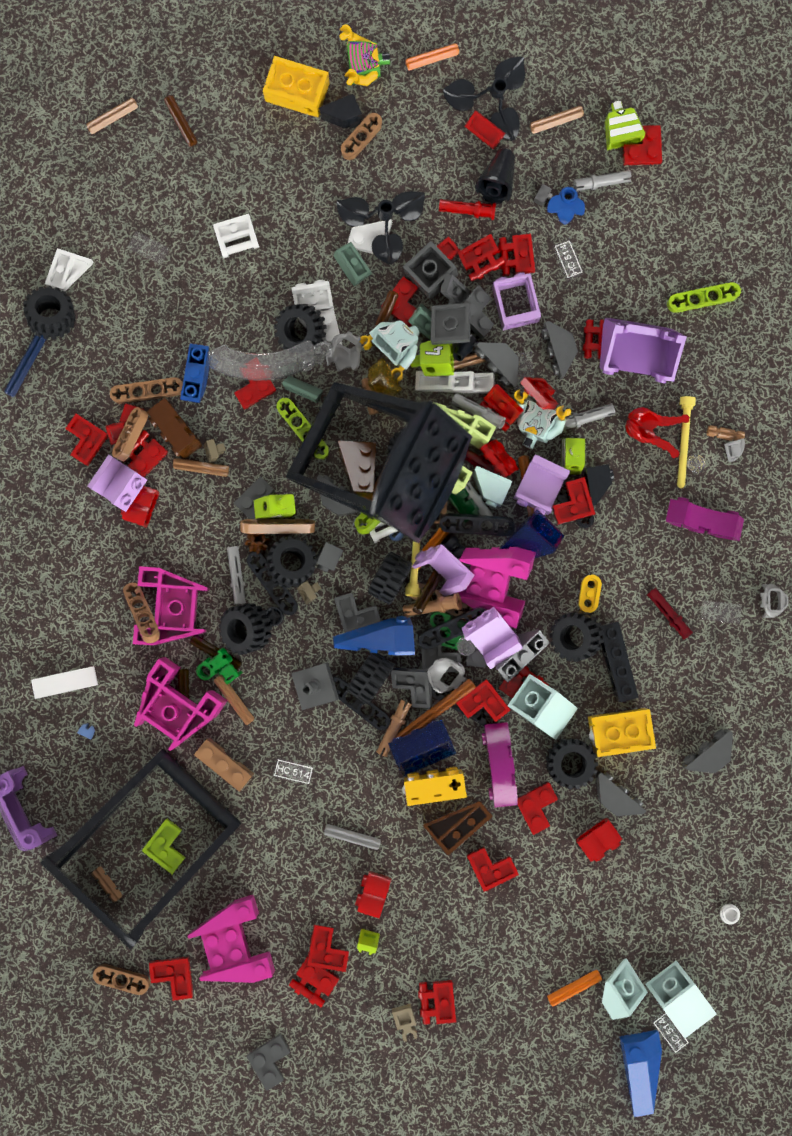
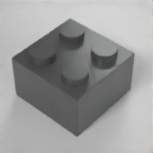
M432 241L403 266L405 275L418 286L429 300H432L441 291L446 274H452L455 277L458 275L457 267Z

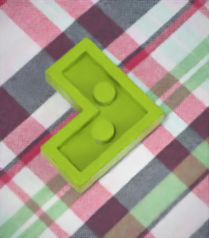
M167 818L142 851L173 875L186 857L171 846L182 829Z

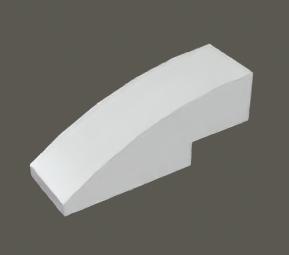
M94 666L31 680L35 699L98 685Z

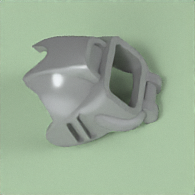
M350 331L346 334L336 335L332 339L326 354L327 366L334 362L338 372L350 367L356 371L360 364L362 345L359 341L361 338L352 335ZM343 339H345L353 343L355 346L351 349H348L347 347L339 343Z
M762 584V587L765 588L764 593H760V597H762L760 608L765 610L762 618H774L788 607V596L774 584ZM771 591H775L778 595V607L776 610H771L770 608Z
M448 658L436 659L427 670L429 682L438 693L456 689L466 680L463 665ZM452 666L459 674L450 685H446L440 679L446 670Z

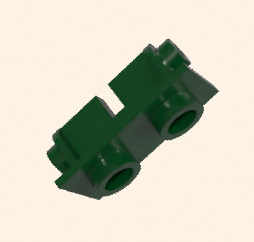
M465 488L456 495L451 493L449 499L459 514H480L478 512L479 508L472 498L467 501L466 497L469 496V493Z

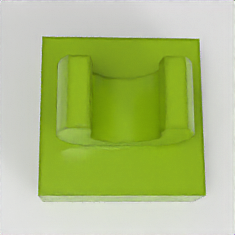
M361 929L356 949L359 952H362V950L367 951L369 955L376 954L380 934Z

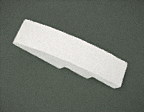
M416 371V391L488 393L495 385L494 373L467 371L454 372V375L425 376L423 371Z

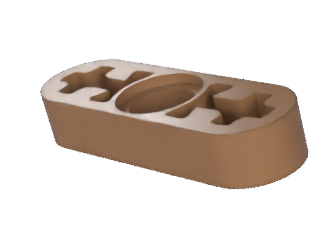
M370 113L342 143L341 154L344 159H355L381 130L382 118L379 114ZM372 120L374 122L375 120H377V125L373 124L370 127V121ZM359 133H365L367 138L364 141H359L356 136ZM353 146V153H346V148L350 149Z
M139 407L132 410L113 448V457L120 461L128 459L147 421L148 413Z
M107 964L99 965L93 973V979L96 983L136 995L146 993L150 987V980L146 975ZM105 970V974L109 976H105L104 979H102L101 974H99V972ZM113 972H115L114 976L112 977V982H111V981H110V979H111L110 976L112 975ZM119 974L126 976V984L118 983L117 976ZM133 977L134 979L132 982L138 983L140 980H142V984L145 986H143L142 989H139L138 984L133 983L131 987H129L128 985L130 984L131 979Z

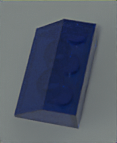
M442 720L433 721L427 727L415 729L410 734L404 737H396L392 742L388 743L403 777L408 773L416 772L456 754Z

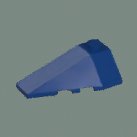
M406 616L389 618L333 636V644L336 649L359 651L361 648H366L370 650V653L384 650L389 651L388 655H415L413 625L411 619Z
M654 1030L619 1036L633 1115L638 1117L654 1114L662 1055L659 1031Z

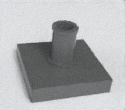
M470 303L432 306V345L470 342Z
M328 662L291 673L302 710L339 700Z

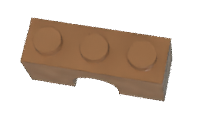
M206 739L194 755L240 792L254 773L241 762H237L225 753V749L213 739Z

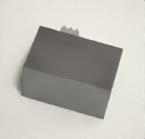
M542 184L534 202L543 207L547 198L551 199L553 196L550 193L552 188Z

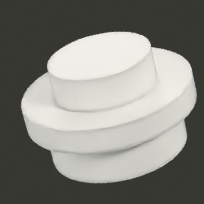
M726 904L720 910V917L727 924H735L740 918V911L735 905Z

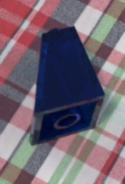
M536 509L505 539L499 549L519 547L536 552L535 559L554 553L563 540L564 535Z

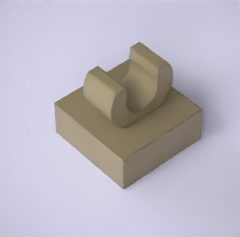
M214 439L207 440L203 445L208 463L216 462L219 455L224 454V451H226L224 443L215 445Z
M308 581L302 583L297 588L306 605L317 598L315 593L321 589L318 582L310 586Z

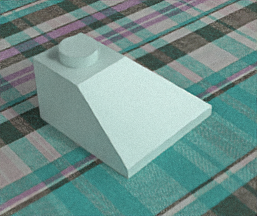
M476 466L473 478L480 495L483 497L482 500L486 501L485 504L492 508L501 507L512 481Z
M627 958L619 964L605 983L602 1004L612 1020L631 1016L647 994V990Z

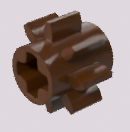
M247 534L248 540L245 541V545L249 546V552L253 551L259 555L261 550H267L266 544H268L269 538H265L264 534Z

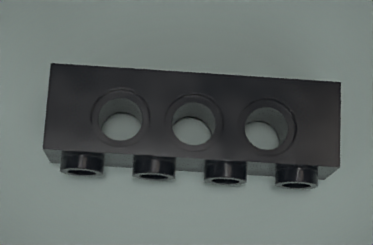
M619 622L602 625L599 627L600 631H604V635H601V638H604L601 646L615 701L624 702L639 698Z

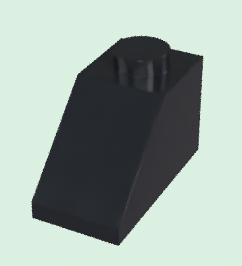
M354 94L319 107L321 120L344 129L349 127L355 128L362 122V113Z
M609 464L589 467L583 470L593 507L597 505L612 484V480H614V473L609 468Z

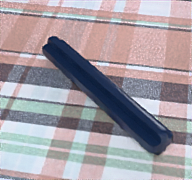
M35 334L6 386L5 394L15 397L46 341L43 335L38 337Z

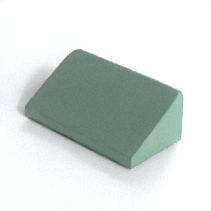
M352 242L335 251L334 258L353 286H356L372 274Z
M420 304L408 322L416 326L423 335L431 340L432 312L423 304Z
M288 376L282 382L284 389L316 403L319 402L323 393L322 389L292 376Z

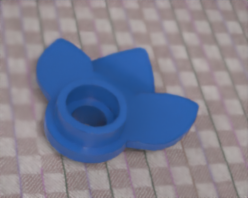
M565 187L560 191L559 195L553 196L550 199L547 212L557 213L560 222L566 225L573 219L574 214L584 215L585 204L578 198L574 188ZM565 195H570L571 199L567 200Z

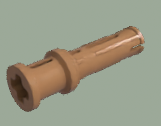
M454 593L453 596L449 597L439 596L436 600L428 602L422 614L436 611L446 613L447 610L452 609L461 610V597L459 593ZM414 604L403 606V612L407 611V613H404V616L418 615L412 610Z

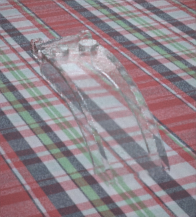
M307 340L279 352L250 354L235 351L226 345H222L208 352L209 367L214 371L230 377L257 381L274 380L291 376L300 371L307 372L315 364L324 365L326 363V355L329 353L331 346L326 341L313 346L312 342Z

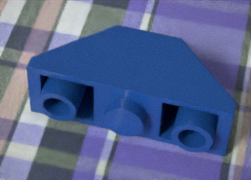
M189 345L180 400L200 403L206 390L209 374V346Z

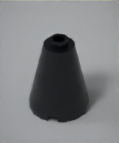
M510 149L498 150L476 181L475 190L477 194L480 192L483 195L482 199L485 201L502 204L505 200L508 202L512 196L515 155Z

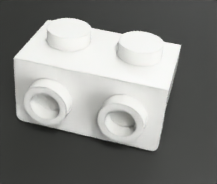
M317 280L313 284L308 285L300 283L291 288L295 305L308 304V306L312 305L315 307V310L319 311L334 309L329 281Z

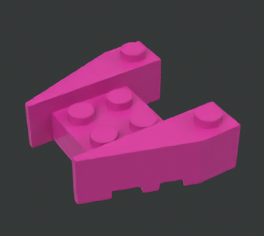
M492 547V549L466 548L459 561L470 564V571L475 576L466 590L457 592L462 602L473 609L479 606L485 607L487 610L495 607L507 624L517 629L522 618L525 601L507 596L510 577L513 576L527 580L533 567L536 552L519 547H509V549H499V547Z
M139 566L138 586L157 588L155 622L158 626L160 637L154 643H146L143 641L137 625H134L133 644L160 645L206 633V629H195L198 591L209 592L210 589L161 568ZM148 628L147 633L149 635L153 634L150 628Z
M163 657L157 660L147 676L146 687L142 694V701L134 726H140L145 721L174 740L168 749L171 751L216 718L228 700L214 690H210L205 693L197 705L170 686L180 667L168 658Z
M254 894L234 900L211 918L194 928L188 935V939L201 935L210 966L209 970L203 971L200 981L254 983L273 977L275 968L270 951L251 957L242 923L256 919L259 914Z

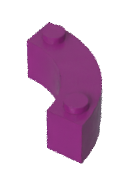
M678 497L677 500L670 499L665 522L676 527L683 525L684 528L689 529L688 531L701 534L708 531L707 534L718 538L740 541L744 518L735 511L719 512L689 502L687 498Z
M508 722L484 725L485 733H481L482 744L487 746L491 778V788H488L489 800H493L494 808L518 805L514 774L515 767Z

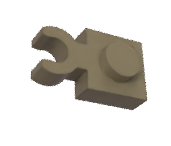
M411 1003L392 1008V1015L397 1030L403 1029V1040L407 1041L408 1033H412L414 1039H417V1030L414 1027L416 1025V1018Z

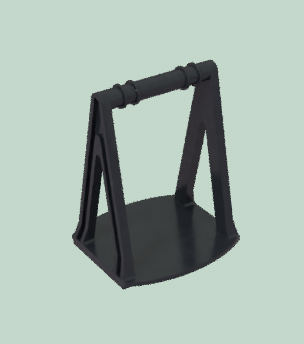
M333 382L327 396L323 398L322 406L318 408L319 412L301 447H298L299 451L296 457L292 459L293 463L285 478L385 523L412 541L420 543L422 537L441 513L453 491L473 436L441 407L430 400L414 402ZM343 397L407 423L384 465L373 501L303 476L306 469L310 468L309 463L312 458H315L314 454L332 418L336 417L335 412L338 407H341L340 402Z
M164 749L159 751L62 847L45 856L40 861V864L130 950L138 943L151 921L242 823L228 810L229 807L226 808L220 803V799L217 800L186 770V767L183 768L178 763V759L175 760ZM159 766L164 771V774H168L173 779V783L176 782L207 811L206 814H210L215 819L214 822H218L225 830L128 933L62 868Z

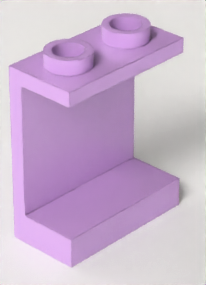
M535 454L513 499L517 500L516 503L520 506L534 508V512L539 515H548L551 513L553 503L570 471Z
M108 455L88 484V487L126 512L147 479Z
M442 544L436 547L432 546L426 551H420L416 555V561L412 566L416 569L430 564L446 579L445 584L439 591L444 597L466 590L475 576Z
M495 607L484 611L479 617L469 621L462 627L465 639L472 641L484 656L485 662L490 669L523 648L519 637Z

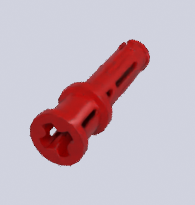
M440 199L439 212L474 215L477 219L485 217L494 220L496 203L484 204L481 201L467 203Z

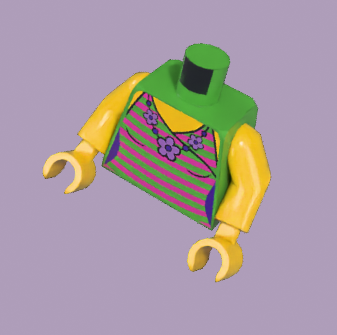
M345 24L340 28V31L343 32L339 37L341 40L348 38L346 42L350 69L345 74V77H349L347 84L368 86L380 76V65L390 64L389 52L378 53L376 42H372L352 32L351 27Z

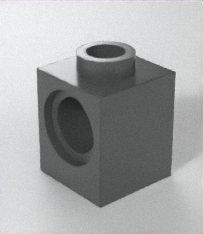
M323 542L316 556L317 568L327 573L328 570L334 571L343 550Z

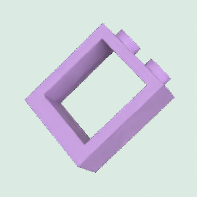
M518 273L508 279L501 277L493 282L492 290L502 330L540 321L541 313L531 273ZM525 285L531 312L506 317L500 290Z

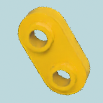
M588 575L581 582L578 606L583 612L591 613L598 607L602 583L596 575ZM589 581L594 583L593 588L588 587ZM586 600L591 602L589 607H586L584 604Z

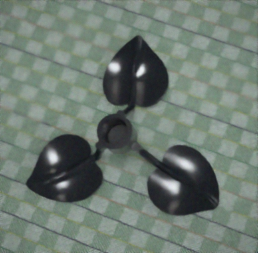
M523 56L512 57L499 63L494 72L495 80L492 85L477 95H474V85L466 79L455 80L443 89L446 101L458 111L470 110L474 105L473 99H477L490 92L493 98L499 99V112H495L491 116L490 121L506 133L503 139L510 141L516 139L520 128L519 116L511 107L502 110V102L504 99L503 95L507 89H519L525 81Z
M416 191L404 192L395 196L392 202L390 200H382L379 206H376L369 215L367 201L359 197L337 200V210L343 222L350 227L361 226L364 224L365 219H369L375 213H378V217L385 221V235H378L374 238L371 245L372 252L376 258L391 265L400 258L403 242L397 234L388 235V222L392 218L393 212L395 215L399 214L401 219L405 221L418 219L423 211L425 193Z

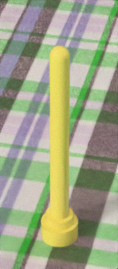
M680 397V406L683 414H687L689 417L693 406H695V397ZM690 421L682 423L677 481L679 488L685 486Z
M414 541L412 546V566L416 561V555L420 552V543ZM411 568L410 583L405 587V596L419 597L421 588L417 584L418 568Z

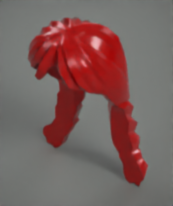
M640 407L628 414L625 427L626 432L631 438L641 443L656 445L658 448L667 450L672 458H677L680 454L679 451L669 442L656 436L653 429L657 426H673L681 422L688 423L690 417L687 414L679 417H662L648 408Z

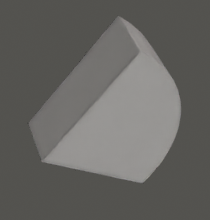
M745 439L724 444L728 462H733L742 455L745 448Z

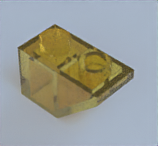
M381 358L368 368V385L373 392L395 396L402 390L396 378L392 377L391 370L384 358Z

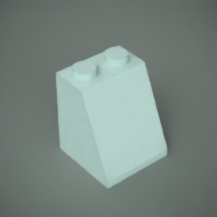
M531 674L528 675L508 704V707L555 740H557L578 709L556 690Z
M677 961L673 962L645 984L685 1038L716 1015L708 1001Z

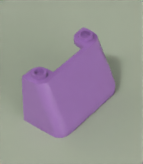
M605 318L602 330L600 369L608 375H614V372L622 370L651 375L655 377V381L660 383H666V381L674 382L687 336L666 327Z
M24 766L0 775V813L17 848L21 851H28L54 838L57 834L53 827L44 828L41 823L31 827L15 794L16 791L23 788L22 780L28 775Z

